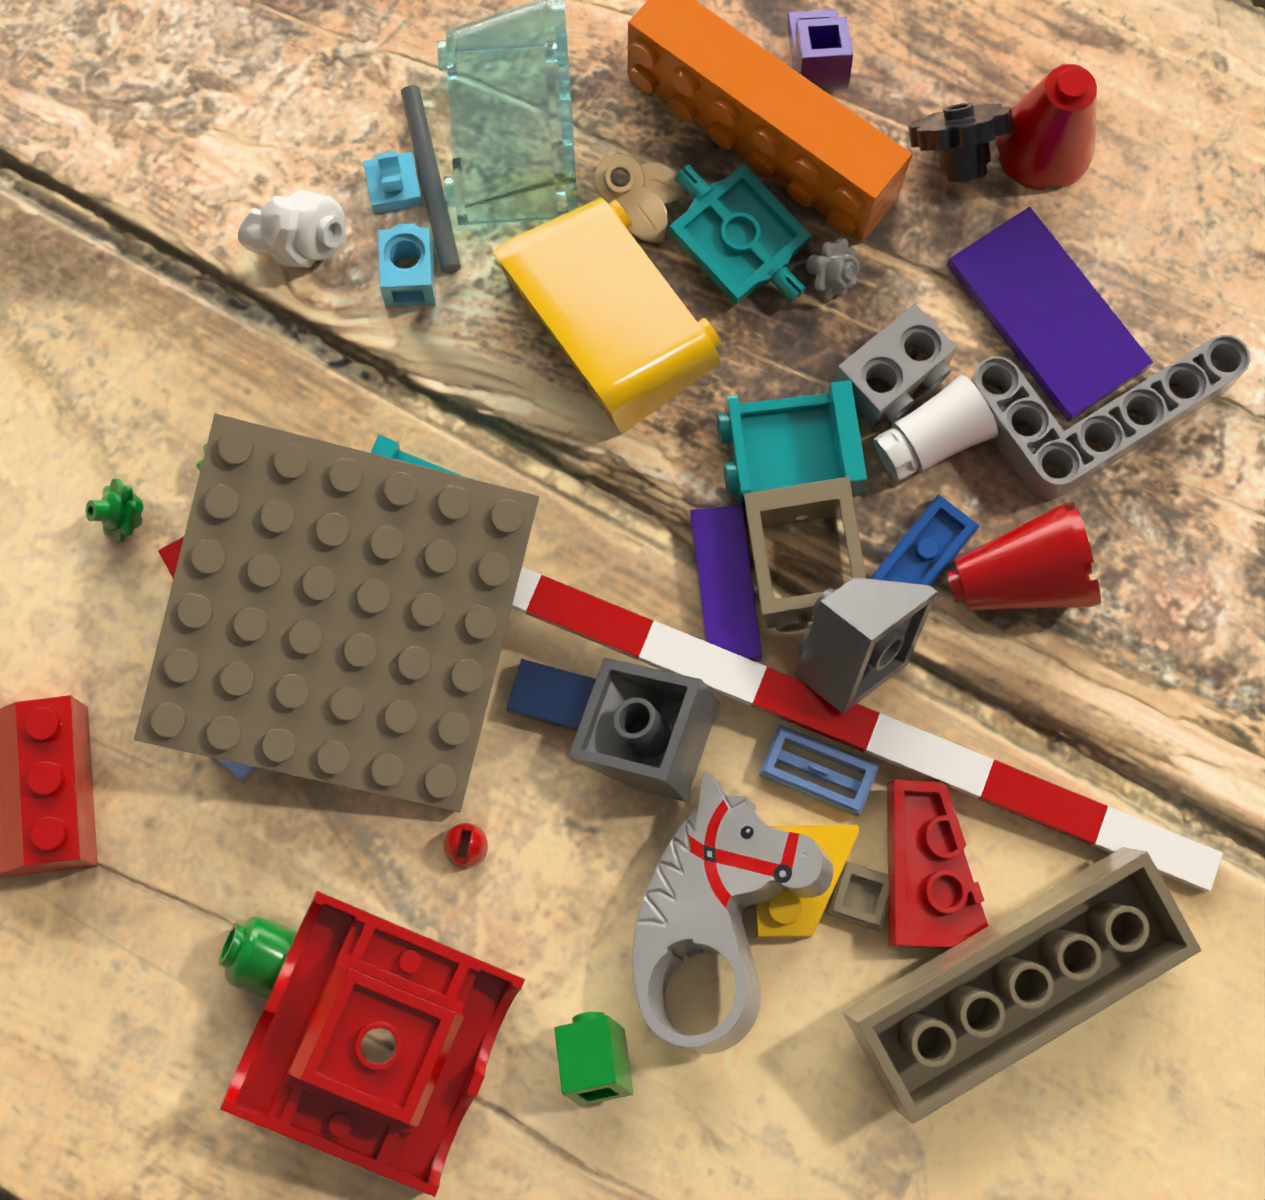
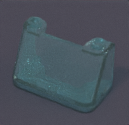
M534 0L447 29L446 40H437L439 70L448 71L453 176H444V194L446 207L456 208L458 225L552 220L576 209V167L565 1Z

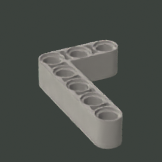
M1233 335L1216 336L1063 431L1019 368L1011 360L996 356L984 359L976 368L970 381L985 399L996 421L998 436L992 439L1026 488L1035 497L1043 500H1053L1063 496L1226 393L1248 369L1251 359L1247 345L1240 338ZM1211 359L1222 361L1226 365L1228 372L1217 370L1213 366ZM992 380L997 382L1002 387L1004 393L1000 395L989 393L983 387L982 381ZM1169 384L1178 385L1185 390L1187 399L1175 396L1171 392ZM1127 410H1135L1142 414L1146 420V425L1134 423L1129 418ZM1022 421L1027 423L1033 431V436L1018 434L1014 430L1012 422ZM1085 436L1098 438L1103 443L1105 452L1092 450L1086 444ZM1051 462L1056 464L1062 470L1063 478L1054 479L1048 476L1042 468V463Z

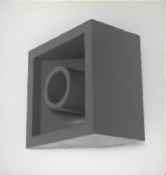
M858 577L852 578L837 590L832 588L826 590L817 599L811 613L815 617L810 631L799 645L798 650L802 654L794 676L844 714L908 665L938 591L930 585Z
M604 658L568 757L576 763L634 789L686 802L720 702L702 679Z

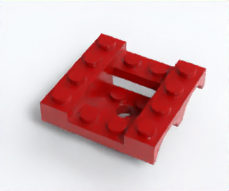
M315 891L221 1102L220 1110L435 1197L440 1187L442 1171L454 1137L469 1106L478 1095L485 1078L486 1066L498 1031L510 1005L522 989L525 979L336 898ZM375 1028L389 1030L395 1040L392 1055L382 1062L367 1060L361 1050L364 1036Z

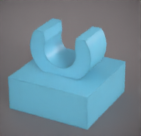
M397 151L376 154L377 158L363 160L374 214L423 206L413 152L397 154Z

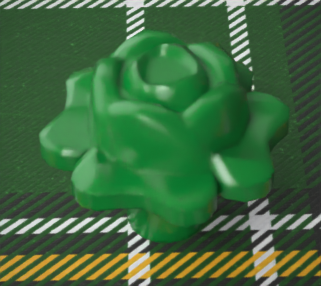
M112 479L110 486L103 488L101 500L88 501L85 512L89 521H101L105 535H111L116 543H123L126 536L132 535L134 529L142 525L141 514L144 505L137 494L133 492L131 486H124L121 479Z

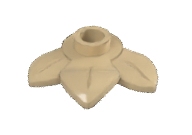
M626 154L607 156L599 163L594 175V185L598 193L596 199L601 197L607 204L616 200L632 222V226L627 229L630 234L649 243L660 244L665 238L668 221L667 210L664 204L682 199L686 196L687 192L678 182H675L674 178L677 174L669 167L657 162L640 165L633 157ZM616 170L624 171L628 175L629 183L624 187H616L611 182V173Z

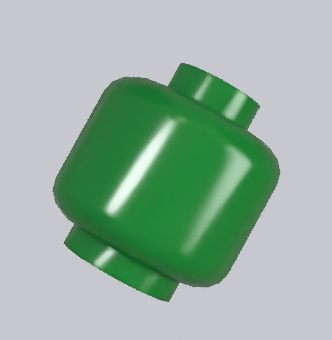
M261 916L251 917L243 925L235 923L225 940L219 957V965L225 967L227 982L237 988L268 998L297 931Z

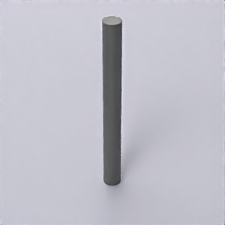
M409 85L402 88L400 93L440 267L443 273H453L461 269V264L420 88L416 85Z

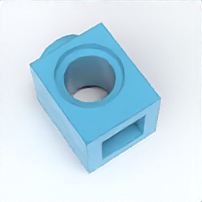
M398 224L391 229L378 230L379 284L385 307L436 305L434 247L430 228H420L414 224ZM412 257L419 260L415 266L408 269L396 267V264L403 258Z

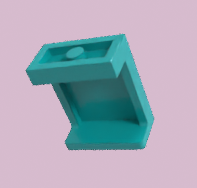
M851 380L830 383L826 394L740 404L738 395L727 396L724 413H717L720 445L729 444L731 462L724 463L727 494L736 493L737 504L742 505L743 509L746 508L745 493L843 477L850 478L852 496L861 495L867 481Z

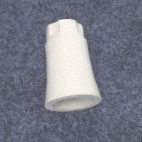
M961 374L923 405L892 423V428L875 437L873 443L882 464L894 480L899 482L916 471L922 473L956 453L996 438L998 436V428L994 416L979 390L966 376Z

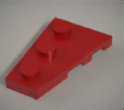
M892 780L887 782L888 947L951 949L988 927L981 904L985 900L979 882H974L964 853V848L967 845L945 782Z

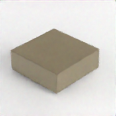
M846 861L834 887L827 915L880 931L888 907V874Z

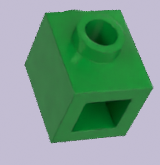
M585 1012L572 1017V1023L554 1027L562 1095L579 1106L634 1095L625 1029L602 1012Z

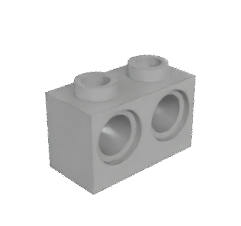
M914 303L838 366L833 382L851 380L856 410L875 428L885 418H888L891 422L900 418L914 404L915 401L912 396L921 388L926 386L931 391L942 383L953 370L949 364L957 347ZM909 347L920 348L927 354L928 359L925 361L913 360L906 354L905 349ZM872 378L882 379L888 383L891 390L886 393L875 392L868 386L866 381Z

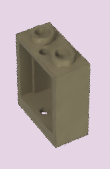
M836 478L744 494L765 628L776 627V631L781 633L803 630L808 627V622H813L815 616L811 613L812 608L824 592L774 600L763 528L841 516L852 578H866L850 478Z

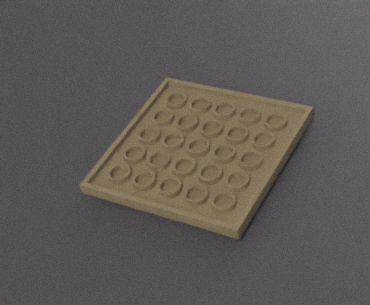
M214 413L134 740L461 813L539 496Z

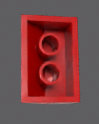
M66 695L17 701L0 708V878L98 866L88 707L73 696Z

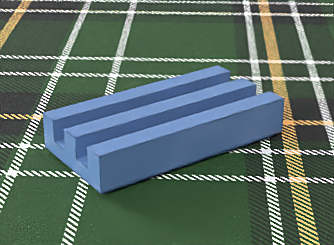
M779 724L759 776L859 817L880 765ZM784 741L861 772L864 774L860 782L782 750ZM776 761L784 763L854 792L856 796L853 800L775 768Z

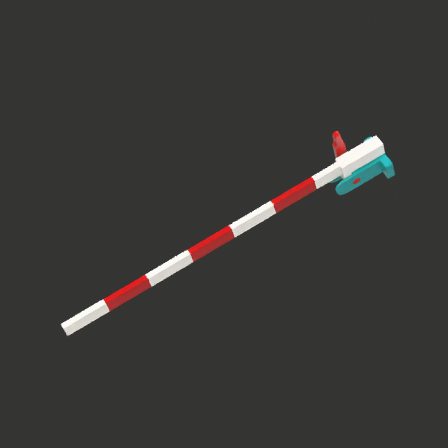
M378 435L370 452L462 476L401 451L399 442L382 435ZM521 568L512 604V609L663 671L702 679L712 691L932 781L945 782L949 788L1112 854L1122 847L1148 851L1160 874L1201 891H1211L1223 855L1220 851L860 704L854 705L842 714L801 680L527 568Z

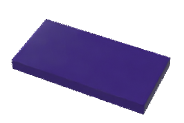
M1030 206L949 258L947 263L949 270L1068 423L1145 372L1153 364L1147 353Z

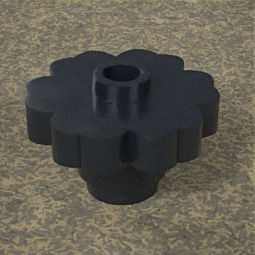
M961 103L944 108L941 112L927 115V118L915 120L908 126L911 147H919L920 151H939L941 170L947 171L949 182H965L986 176L988 174L987 164L991 161L989 142L995 140L996 136L1011 133L1014 128L1012 108L1009 106L1002 107V104L999 103L978 105Z

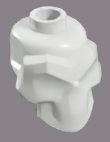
M299 190L287 197L275 196L267 201L261 210L253 208L243 219L238 230V241L247 250L273 257L279 265L310 268L316 261L324 260L333 255L340 247L346 228L344 211L333 198L314 191Z

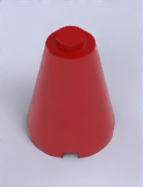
M1063 64L1054 68L1012 107L1014 128L1009 134L996 136V142L1000 154L998 159L1001 167L1015 182L1033 190H1044L1045 187L1061 186V189L1074 184L1087 171L1095 152L1097 84L1095 78L1087 69L1076 64Z
M1074 502L1062 504L954 559L956 570L947 572L954 603L965 601L967 611L1090 608L1101 605L1098 579L1090 580L1089 574H1092L1091 563L1094 562L1091 547L1078 508L1075 509Z

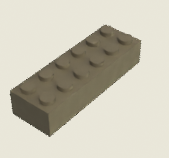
M1122 847L842 1013L895 1110L914 1124L1202 950L1148 851Z

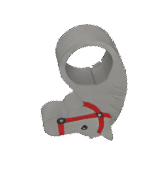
M705 772L701 779L698 809L684 821L669 842L647 887L637 918L632 948L633 982L641 1014L647 1025L663 1040L687 1051L699 1054L718 1053L735 1046L749 1033L758 1017L761 1005V987L742 922V911L744 908L770 901L777 897L781 891H788L801 898L817 897L828 890L833 878V863L812 838L804 834L779 830L766 825L764 820L755 812L756 805L746 796H727L721 784L708 772ZM703 949L709 953L723 955L733 970L736 983L735 999L729 1014L717 1027L709 1032L693 1036L682 1035L672 1025L666 1012L665 991L670 976L683 962L684 955L690 958L703 953Z

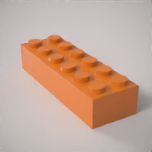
M647 0L628 22L627 74L632 82L643 92L649 94L653 92L666 101L671 110L682 120L688 122L692 120L705 129L710 138L719 147L726 150L732 149L744 157L749 166L758 175L764 178L771 177L787 188L789 195L797 203L805 207L812 206L826 216L829 224L837 232L845 236L852 235L860 242H863L898 200L912 157L911 152L698 1Z

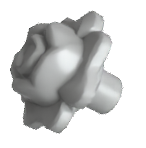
M839 238L834 243L825 242L821 256L811 255L807 260L806 270L809 274L816 275L815 288L822 291L824 299L830 300L836 294L844 295L847 288H851L856 284L860 265L855 256V249L848 247V241L845 238Z

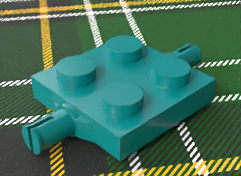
M744 163L726 179L714 182L711 185H708L692 169L691 165L685 166L684 171L681 169L674 180L694 200L688 211L669 226L668 234L735 305L739 304L757 287L766 285L769 282H772L786 296L790 303L794 302L797 297H800L806 290V286H803L786 267L790 259L809 244L812 235Z

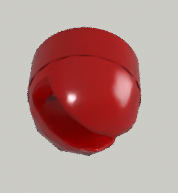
M461 823L452 827L446 834L444 852L454 865L460 868H472L480 864L486 857L488 841L484 832L478 826L470 823ZM463 831L472 832L467 858L457 857Z

